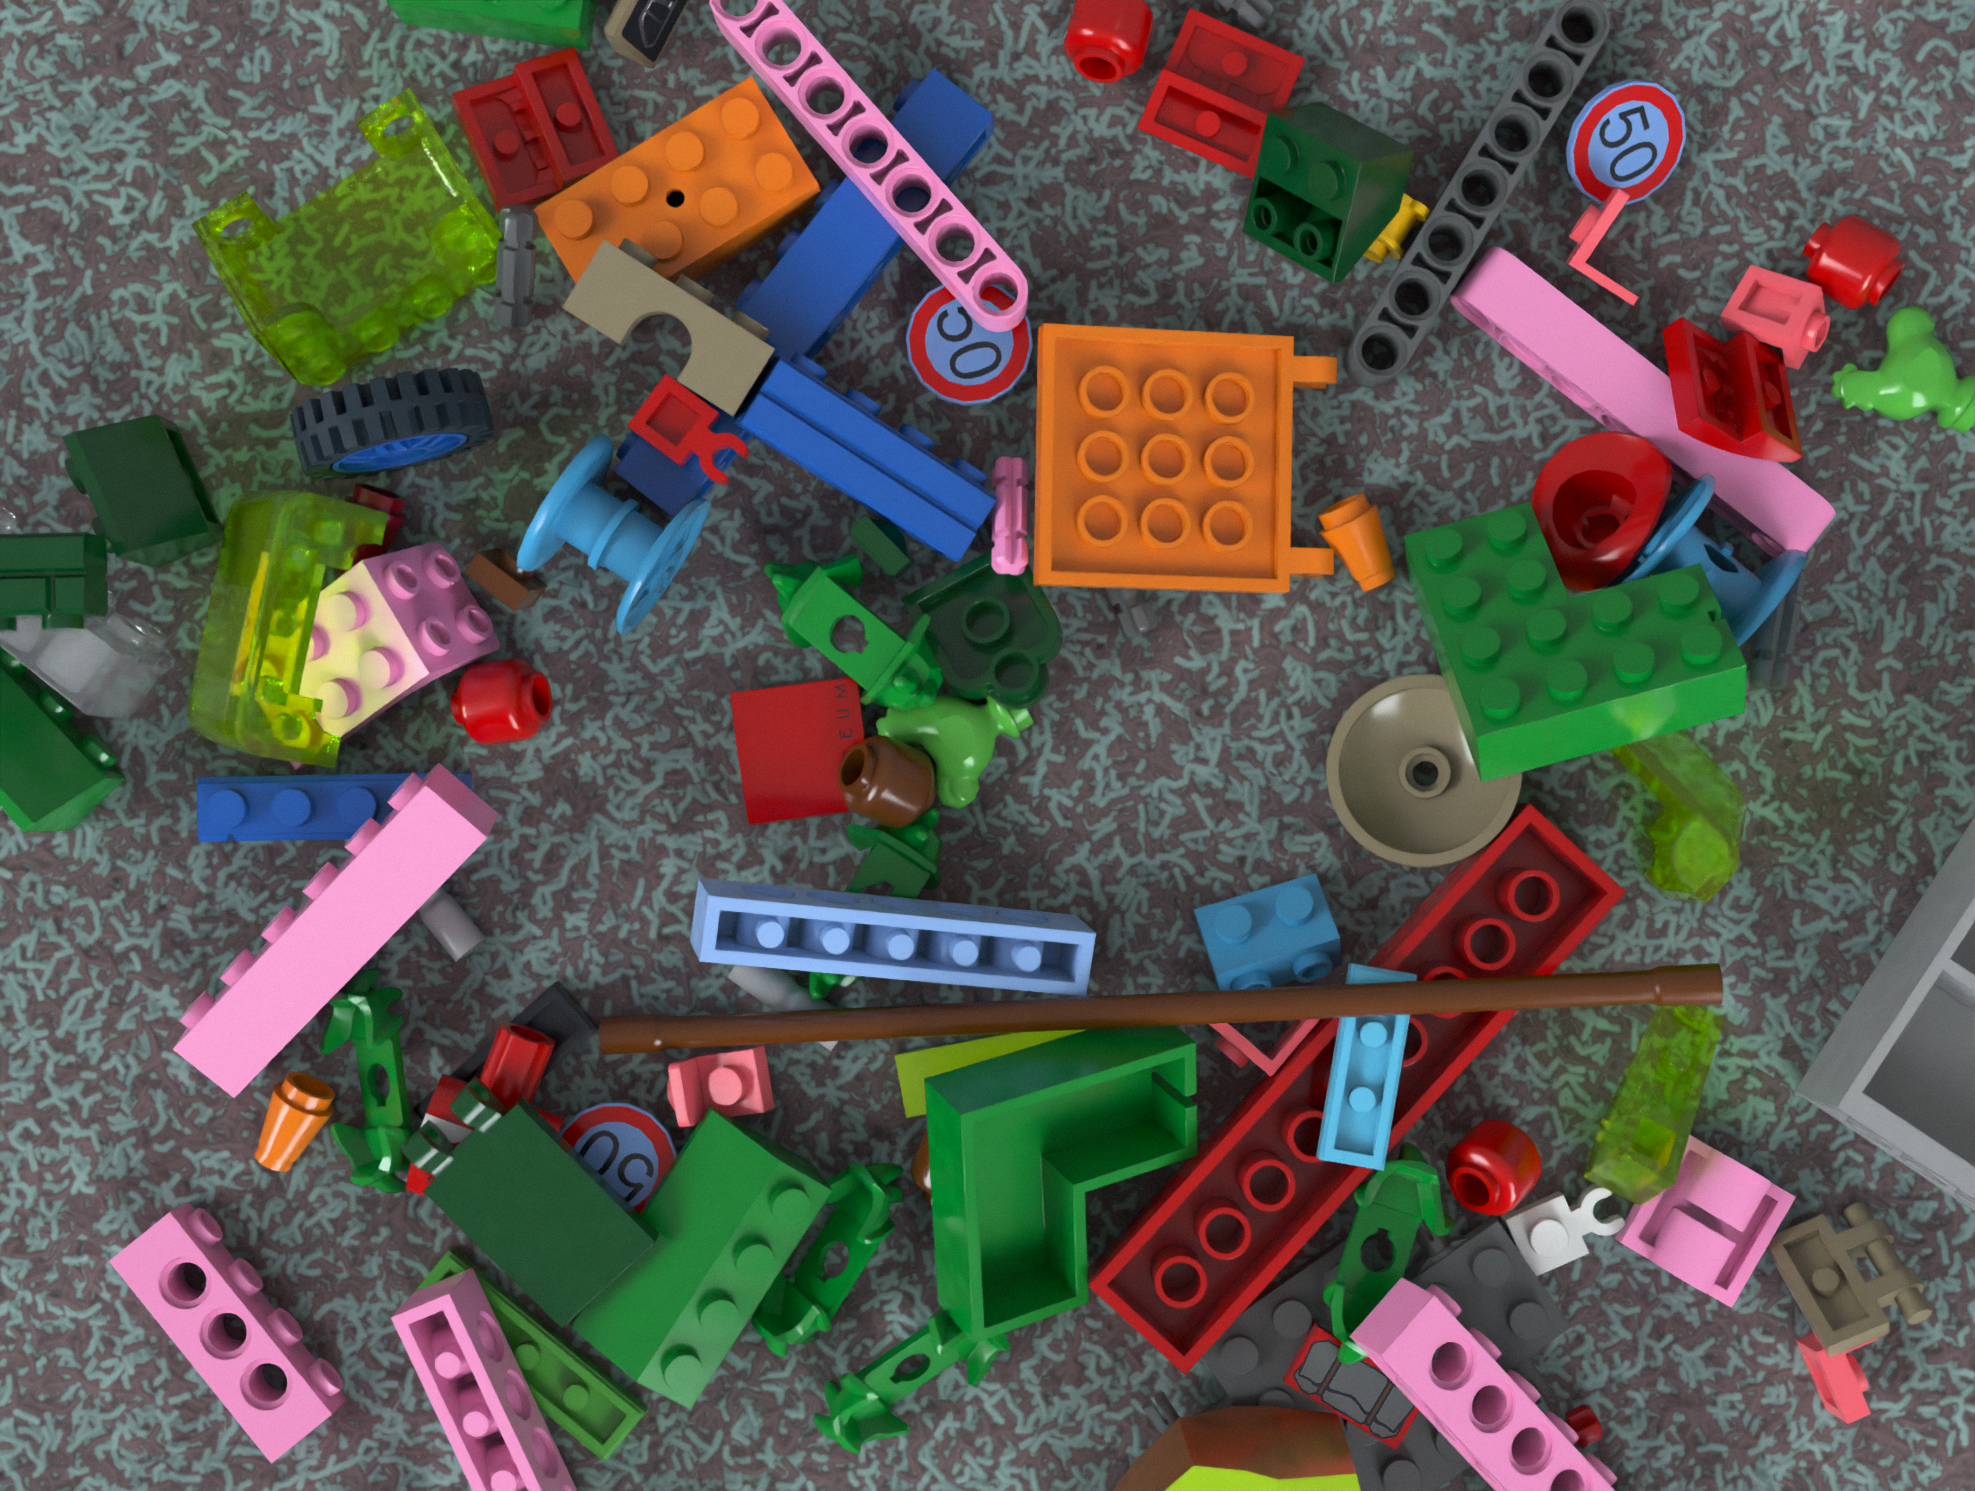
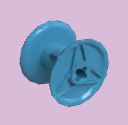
M602 433L593 438L574 457L540 505L522 541L516 567L525 571H534L547 563L563 544L568 542L589 556L588 566L596 570L599 565L603 568L606 567L629 582L615 618L616 630L621 635L626 636L652 610L689 555L707 520L711 503L705 498H697L691 501L663 529L637 512L641 504L632 498L623 503L601 488L611 466L614 453L613 441L605 433Z
M1704 474L1667 506L1661 513L1649 539L1632 563L1610 584L1604 586L1603 589L1643 579L1649 574L1654 576L1701 563L1721 607V619L1726 618L1737 645L1740 647L1773 612L1793 586L1805 566L1808 553L1797 549H1790L1774 557L1755 574L1750 572L1731 556L1734 551V547L1731 544L1723 541L1717 545L1693 525L1710 501L1715 489L1714 477L1711 474Z

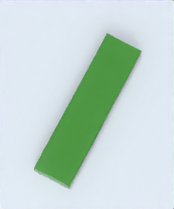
M455 1248L449 1249L415 1291L473 1268L538 1408L602 1461L606 1462L643 1417L648 1408Z

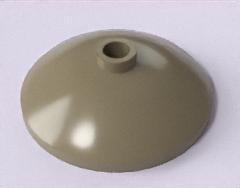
M1415 674L1394 678L1374 687L1361 696L1348 709L1337 725L1330 742L1326 761V779L1330 800L1341 823L1354 839L1367 850L1390 862L1422 868L1440 867L1459 862L1476 854L1492 842L1506 826L1515 810L1521 792L1523 772L1481 783L1442 675ZM1429 763L1438 769V778L1434 784L1421 786L1415 782L1414 773L1421 764Z

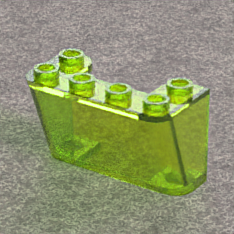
M410 87L355 121L360 131L380 157L274 222L245 190L191 224L252 337L302 385L327 386L335 383L344 375L346 369L371 353L389 349L398 341L400 335L425 319H432L443 315L451 308L454 301L479 285H487L496 281L498 240L504 236V233L498 232V223ZM403 116L413 117L410 126L402 133L393 136L383 135L385 127L392 120ZM243 218L251 220V224L243 233L233 237L220 236L223 228L230 222Z

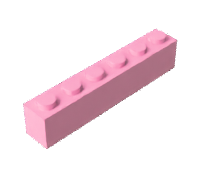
M440 763L423 779L413 772L387 801L394 810L380 824L370 817L345 845V848L352 854L338 868L328 861L302 890L310 898L296 912L286 905L261 933V936L267 940V943L255 955L245 948L220 976V979L226 983L224 988L215 997L204 991L179 1019V1022L187 1028L173 1050L235 1098L488 838L499 813Z

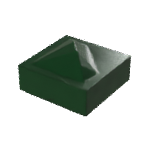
M864 514L849 529L851 531L849 535L891 578L894 579L896 577L899 579L913 565L909 560L908 546L905 538L894 525L870 519Z

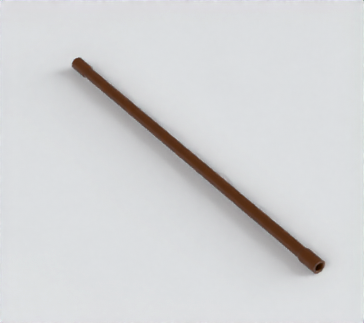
M1708 963L1657 966L1650 970L669 1017L659 1014L603 1016L599 1025V1043L604 1055L658 1053L665 1049L1609 1005L1722 1004L1723 980L1720 964Z

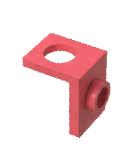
M1613 189L1600 210L1590 204L1569 234V238L1577 242L1564 263L1626 303L1634 306L1639 298L1638 296L1585 263L1630 197L1629 194L1621 189Z
M1320 1019L1294 1020L1266 1054L1229 1023L1210 1025L1221 1034L1213 1044L1234 1063L1243 1069L1251 1059L1272 1077Z

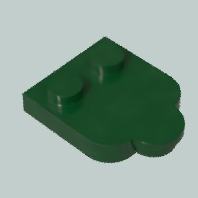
M992 550L901 599L913 623L925 613L931 617L924 635L942 669L941 674L955 694L966 699H980L990 695L998 705L1011 710H1021L1033 706L1045 695L1050 681L1049 670L1046 664L1051 662L1061 650L1063 630L1040 586H1033L1034 575L1028 564L1025 566V571L1020 575L998 574L991 566Z

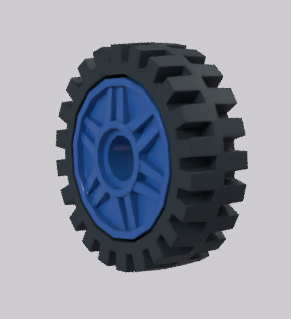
M437 368L424 369L417 374H412V371L397 373L395 377L388 379L381 376L369 379L367 384L353 383L343 386V391L323 393L319 395L320 399H309L302 403L301 407H296L292 410V414H290L294 441L304 475L315 480L319 478L322 480H333L339 477L340 480L353 479L359 475H362L364 478L376 476L384 471L393 473L403 470L404 467L420 466L427 464V461H439L452 457L451 454L469 451L471 447L480 446L486 442V439H491L493 433H495L480 375L471 369L458 371V368H446L438 372Z

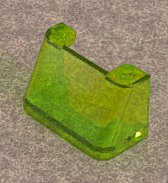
M249 490L239 495L232 503L227 516L188 701L187 717L190 727L197 736L247 754L335 768L341 736L324 731L318 724L315 712L321 713L323 700L299 695L325 567L351 571L353 558L347 556L354 548L361 544L382 545L388 513L324 495L298 490Z
M1683 730L1607 749L1664 807L1642 829L1651 839L1653 848L1651 865L1642 875L1664 897L1707 903L1731 879L1738 867L1747 809L1743 793Z

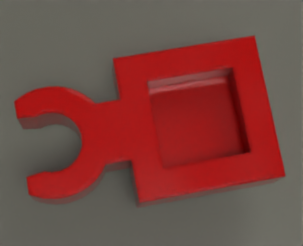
M668 374L664 375L627 425L633 432L681 468L684 467L693 453L699 457L704 473L719 485L726 486L730 479L724 472L716 468V455L723 449H732L745 459L750 454L746 444L736 435L730 433L715 434L712 432L711 429L721 417L719 412Z

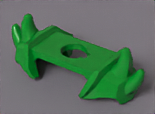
M855 554L826 564L814 560H806L797 566L776 561L764 563L763 570L772 581L774 588L778 591L776 600L783 614L780 621L789 641L800 648H808L813 645L864 688L860 697V701L864 705L875 702L880 706L908 712L919 709L922 706L929 707L935 702L943 676L941 674L942 669L924 635L931 617L926 613L919 617L907 630L906 637L894 630L839 583L860 587L863 580V570ZM851 615L859 618L863 623L865 639L869 644L862 653L860 651L844 653L835 645L833 629L841 618Z
M931 806L911 824L900 828H892L881 823L876 824L872 828L849 824L846 831L852 845L859 851L871 846L872 848L844 892L861 893L864 888L871 885H879L882 880L894 886L891 890L893 897L916 899L922 888L927 890L937 888L941 883V873L938 869L943 843L935 829L939 820V810ZM809 971V992L814 1000L819 1001L825 998L835 986L850 988L866 976Z
M372 968L354 976L342 990H339L328 1001L331 1006L330 1015L319 1042V1049L322 1055H327L348 1039L355 1045L365 1122L361 1129L345 1124L332 1123L330 1133L352 1165L350 1180L353 1184L362 1187L371 1185L381 1192L395 1194L406 1191L407 1183L399 1179L395 1173L406 1171L410 1168L411 1161L404 1155L402 1148L414 1134L411 1127L398 1031L404 1022L401 1015L391 1014L386 1010L388 1005L402 999L403 992L401 989L394 987L370 990L380 974L376 968ZM379 1064L385 1068L390 1080V1091L386 1099L378 1091L375 1081V1073Z
M1403 1142L1400 1146L1398 1160L1386 1161L1384 1171L1377 1170L1370 1180H1363L1356 1187L1353 1197L1358 1206L1335 1281L1328 1283L1324 1288L1323 1300L1331 1309L1333 1335L1342 1342L1337 1353V1360L1343 1364L1360 1362L1368 1357L1349 1336L1400 1278L1404 1277L1418 1227L1424 1219L1431 1232L1438 1236L1448 1235L1456 1224L1450 1216L1443 1212L1440 1195V1177L1437 1169L1428 1165L1419 1149L1409 1142ZM1379 1227L1389 1230L1387 1237L1393 1246V1258L1390 1264L1383 1270L1370 1271L1361 1261V1246L1370 1235L1377 1234Z
M852 1161L842 1172L826 1181L831 1187L832 1192L825 1203L835 1202L834 1213L796 1273L786 1280L782 1271L779 1272L751 1319V1324L757 1333L764 1337L767 1348L774 1355L785 1358L788 1355L787 1344L809 1343L816 1340V1331L828 1333L832 1329L830 1321L880 1242L891 1235L896 1225L889 1217L890 1204L903 1202L905 1195L900 1188L890 1182L903 1174L904 1169L902 1166L883 1162L863 1166L856 1161ZM843 1242L849 1252L848 1264L839 1276L828 1278L825 1281L822 1277L825 1274L824 1262L827 1252L833 1245Z
M940 1307L928 1319V1325L855 1375L850 1372L842 1374L838 1378L842 1389L836 1382H826L824 1385L825 1398L830 1408L831 1416L816 1413L813 1420L822 1434L829 1439L838 1441L843 1449L854 1454L860 1453L862 1444L872 1440L888 1439L908 1434L910 1430L909 1425L891 1413L896 1402L956 1361H966L968 1384L977 1387L989 1371L992 1362L999 1352H1008L1010 1350L1007 1336L1005 1333L973 1344L943 1308ZM915 1354H925L927 1356L923 1365L917 1370L907 1374L895 1375V1369L905 1358Z

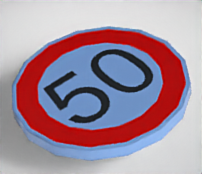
M1628 79L1607 86L1590 99L1573 122L1566 146L1568 173L1578 190L1603 205L1613 189H1621L1630 195L1625 205L1645 199L1661 187L1679 163L1686 140L1685 115L1675 96L1653 81Z
M943 284L928 292L912 312L906 333L909 364L921 385L939 399L962 406L987 404L1010 392L1025 374L1033 348L1030 321L1026 314L1019 325L1009 331L993 332L986 330L972 318ZM998 284L988 286L980 297L985 306L995 311L1006 310L1017 300Z
M603 1102L579 1112L560 1132V1135L639 1214L678 1155L669 1129L652 1112L629 1102Z

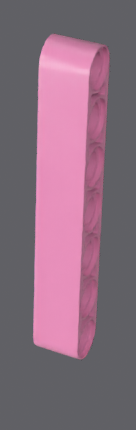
M709 0L717 26L723 36L972 318L983 328L993 332L1009 331L1018 326L1025 317L1028 307V285L1022 271L782 0H757V5L752 12L745 16L737 17L729 15L725 11L726 6L731 0ZM791 43L801 49L796 60L788 65L780 66L768 60L770 51L779 44ZM824 91H833L840 94L844 101L837 111L831 114H820L810 108L811 101L816 95ZM866 139H876L887 146V151L875 163L859 162L852 155L858 143ZM909 187H918L925 190L931 198L925 208L918 212L910 213L901 210L895 204L896 197L901 191ZM953 235L964 236L971 241L974 249L969 257L962 261L953 262L946 260L938 252V247L945 238ZM1002 283L1015 291L1017 300L1008 309L995 311L983 304L980 299L982 292L992 284Z
M1489 246L1450 295L1449 300L1458 312L1610 431L1645 437L1653 442L1669 458L1672 466V479L1684 489L1704 474H1711L1715 479V489L1706 506L1774 558L1790 549L1807 552L1835 517V509L1827 500L1779 462L1730 453L1698 441L1678 430L1670 377L1508 251L1497 246Z

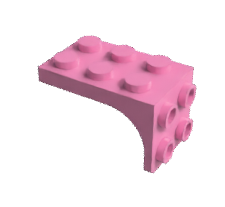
M430 542L361 560L232 659L231 662L294 769L297 770L321 758L391 706L422 686L459 667L491 656L500 649V641L493 630L490 617L480 608L462 578L456 560L447 553L441 544Z

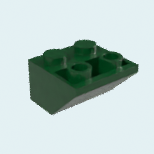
M1322 102L1268 112L1242 232L1329 282H1341L1399 212L1414 149Z
M154 414L75 431L62 437L71 456L65 459L68 475L81 494L89 495L98 515L92 519L94 532L97 536L105 538L109 554L115 553L117 558L159 569L227 538L176 423Z

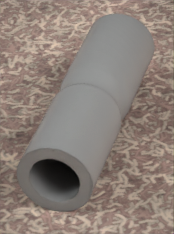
M442 885L418 909L424 924L456 963L469 955L486 940V937L453 896L444 891Z
M735 965L727 977L773 1010L837 1009L824 999L814 1000L808 988L799 986L796 980L782 969ZM838 1041L818 1043L831 1051Z

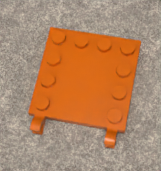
M1043 323L1039 326L1033 586L1284 594L1290 592V576L1323 577V575H1333L1334 549L1291 547L1293 386L1302 389H1325L1326 384H1336L1337 357L1294 356V336Z

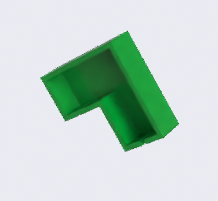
M1530 502L1404 536L1410 586L1481 783L1745 713L1747 664L1726 618L1721 619V607L1701 563L1569 598Z
M1177 1026L1088 1029L924 1079L938 1304L974 1344L1089 1303L1085 1192L1198 1155L1197 1104L1187 1097L1197 1094L1196 1041Z

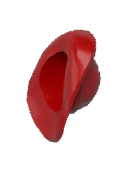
M1600 431L1582 436L1568 442L1546 463L1536 480L1530 504L1565 588L1578 591H1592L1610 584L1632 563L1658 523L1672 483V466L1664 452L1648 438L1617 431Z

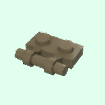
M1864 1202L1854 1203L1843 1211L1842 1215L1850 1227L1846 1231L1836 1234L1825 1215L1821 1214L1774 1234L1766 1248L1829 1358L1890 1333L1889 1321L1881 1309L1888 1305L1898 1306L1909 1324L1920 1323L1932 1314V1310L1921 1294L1924 1291V1285L1913 1268L1904 1267L1891 1246L1894 1242L1893 1235L1883 1220L1874 1219ZM1868 1257L1880 1277L1865 1283L1852 1259Z

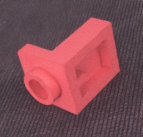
M1754 265L1749 266L1720 315L1723 329L1737 334L1744 330L1761 342L1782 348L1785 366L1796 370L1800 368L1809 351L1817 352L1820 349L1830 327V316L1826 315L1822 287Z
M764 1045L698 1054L671 1063L668 1066L667 1096L672 1109L676 1112L679 1127L698 1124L709 1106L729 1117L763 1113L775 1108Z
M1814 1331L1795 1339L1825 1409L1847 1424L1870 1415V1409L1862 1393L1869 1389L1868 1381L1855 1357L1850 1353H1846L1876 1341L1878 1338L1831 1358L1827 1356Z

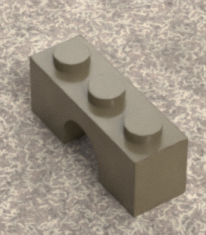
M627 238L623 239L618 248L604 239L562 308L621 346H624L634 328L642 320L650 316L667 315L679 320L690 333L692 351L677 381L734 417L775 352V348L765 343L771 331L738 310L731 320L709 307L715 295L682 274L675 284L652 270L658 259Z

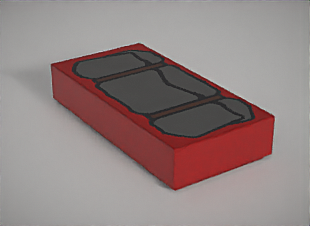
M1314 1323L1283 1375L1284 1383L1397 1450L1419 1410L1369 1357L1352 1364L1339 1362L1337 1360V1353L1342 1342L1332 1332Z

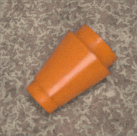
M1364 492L1348 496L1318 514V518L1323 526L1319 531L1320 535L1330 548L1334 549V553L1355 581H1358L1363 592L1377 588L1397 576L1392 565L1393 561L1377 504H1369Z
M290 1072L287 1074L284 1082L276 1083L258 1142L259 1146L254 1153L255 1159L271 1170L278 1172L289 1171L293 1162L298 1159L333 1114L334 1108L331 1104L335 1096L333 1089L319 1078L302 1072Z

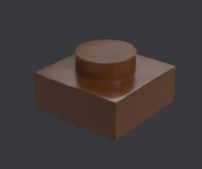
M505 547L503 550L493 548L477 552L463 572L514 612L533 606L548 586L533 575L536 570L525 571L516 567L518 552L508 547Z

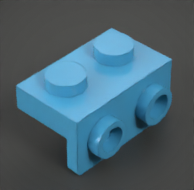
M1316 873L1194 909L1198 929L1215 975L1217 990L1271 988L1294 980L1311 982L1323 978L1333 968H1337L1342 964L1340 936Z

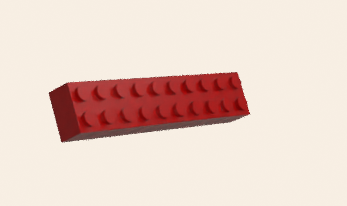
M1517 803L1511 818L1498 836L1476 854L1461 860L1366 965L1413 973L1417 975L1416 981L1549 975L1555 971L1626 891L1530 803ZM1518 1010L1410 1015L1387 1153ZM1340 1018L1320 1019L1271 1077L1267 1073L1199 1146L1198 1155L1188 1158L1088 1268V1286L1184 1375L1188 1373L1373 1170L1371 1168L1320 1160L1316 1157Z

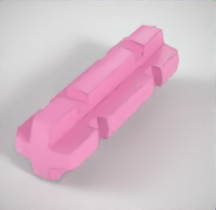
M1002 456L995 461V467L992 470V489L995 491L997 501L992 507V541L995 543V547L992 548L991 566L998 574L1020 575L1025 571V566L1029 562V543L1025 540V536L1029 535V491L1025 488V484L1029 483V466L1021 457L1010 458Z

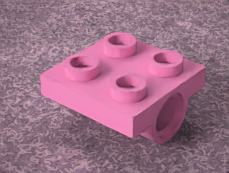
M1678 1129L1624 1221L1626 1225L1617 1233L1614 1239L1684 1282L1732 1308L1796 1197L1748 1167Z

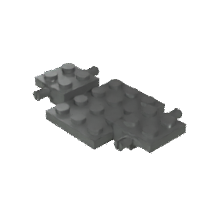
M1493 1216L1468 1234L1449 1238L1448 1240L1445 1236L1434 1235L1423 1219L1422 1223L1430 1235L1427 1236L1419 1225L1415 1239L1426 1255L1406 1269L1403 1278L1424 1290L1431 1284H1434L1448 1294L1462 1309V1312L1456 1319L1468 1331L1470 1327H1474L1491 1340L1501 1351L1502 1355L1496 1360L1506 1373L1512 1369L1527 1381L1530 1379L1539 1393L1547 1399L1553 1392L1552 1388L1548 1386L1531 1360L1536 1357L1542 1347L1571 1328L1564 1315L1499 1221ZM1349 1233L1260 1293L1202 1356L1227 1393L1202 1412L1231 1406H1274L1334 1413L1284 1383L1282 1377L1314 1323L1333 1333L1331 1309L1323 1300L1325 1285L1335 1281ZM1360 1250V1257L1364 1266L1370 1271H1375ZM1440 1347L1435 1351L1432 1361L1437 1357ZM1164 1392L1156 1394L1154 1398L1166 1419L1163 1418L1151 1399L1142 1406V1410L1146 1412L1161 1435L1180 1417ZM1540 1398L1535 1403L1536 1405L1542 1402ZM1420 1411L1397 1450L1339 1416L1361 1491H1436L1471 1466Z

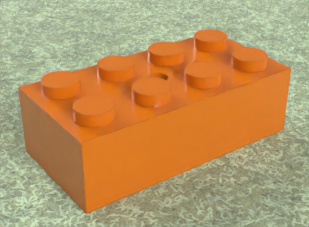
M750 76L532 209V211L537 214L539 225L576 284L604 239L618 248L624 238H627L655 256L658 261L652 270L675 284L681 274L695 282L813 210L821 190L753 77ZM676 191L684 194L685 200L681 206L671 207L667 204V198L672 192Z

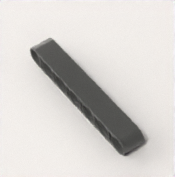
M1564 0L1541 29L1431 209L1426 222H1423L1349 343L1344 355L1345 369L1349 377L1357 385L1365 388H1380L1387 385L1409 362L1607 38L1610 29V15L1606 6L1600 0ZM1564 21L1578 23L1586 32L1587 42L1575 43L1570 41L1564 35L1561 23ZM1535 74L1545 76L1551 81L1555 96L1544 98L1535 94L1528 83V76ZM1498 128H1508L1515 131L1522 141V150L1519 152L1504 150L1497 143L1495 130ZM1475 181L1482 184L1489 194V205L1475 206L1470 204L1462 193V183ZM1440 234L1450 238L1456 247V259L1452 261L1437 259L1429 249L1428 238L1432 235ZM1410 288L1419 293L1424 302L1423 313L1414 316L1403 313L1395 302L1396 290ZM1373 341L1383 344L1391 354L1390 368L1386 370L1370 368L1362 357L1363 344Z

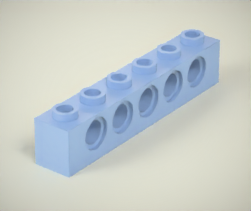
M699 878L690 943L700 962L1086 996L1096 933L1079 917L1073 914Z

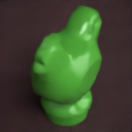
M1911 305L1896 310L1892 314L1886 326L1887 352L1875 370H1858L1854 364L1846 363L1841 371H1836L1831 375L1832 388L1830 389V394L1833 398L1840 399L1843 409H1849L1853 406L1862 411H1870L1872 409L1883 417L1896 421L1908 420L1931 410L1937 413V422L1941 428L1946 429L1950 427L1961 434L1967 432L1975 424V375H1966L1960 379L1956 377L1951 354L1933 334L1935 323L1931 315L1920 307Z
M950 694L936 697L935 702L929 707L922 706L919 709L908 712L888 707L887 716L877 720L876 728L878 729V735L893 738L907 745H923L936 763L935 784L937 797L943 805L959 809L966 807L975 800L980 789L978 777L989 765L993 757L996 737L1002 733L1013 739L1021 737L1020 732L1034 723L1026 708L1021 710L1004 708L998 705L990 695L984 697L983 704H973L964 698Z

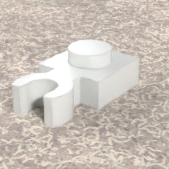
M1605 1184L1588 1186L1580 1193L1576 1204L1568 1206L1564 1195L1558 1191L1501 1216L1512 1242L1536 1276L1589 1254L1582 1237L1583 1235L1593 1232L1597 1235L1608 1236L1619 1232L1626 1225L1623 1218L1618 1214L1609 1216L1604 1220L1595 1219L1593 1215L1595 1203L1612 1195L1610 1188Z

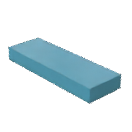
M1349 962L1345 984L1416 981L1417 975ZM1410 1015L1339 1019L1316 1153L1318 1159L1384 1171Z

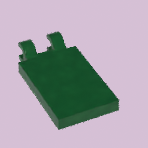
M475 1076L456 1094L457 1098L449 1105L450 1109L460 1120L475 1129L455 1147L445 1134L433 1122L428 1120L408 1139L409 1142L402 1148V1152L415 1166L435 1176L428 1182L423 1192L536 1304L563 1328L656 1243L659 1233L522 1096L507 1109L495 1097L492 1091Z

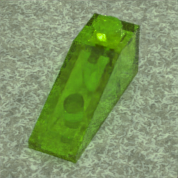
M1696 1005L1657 1006L1600 1123L1583 1178L1639 1206L1675 1184L1724 1019Z

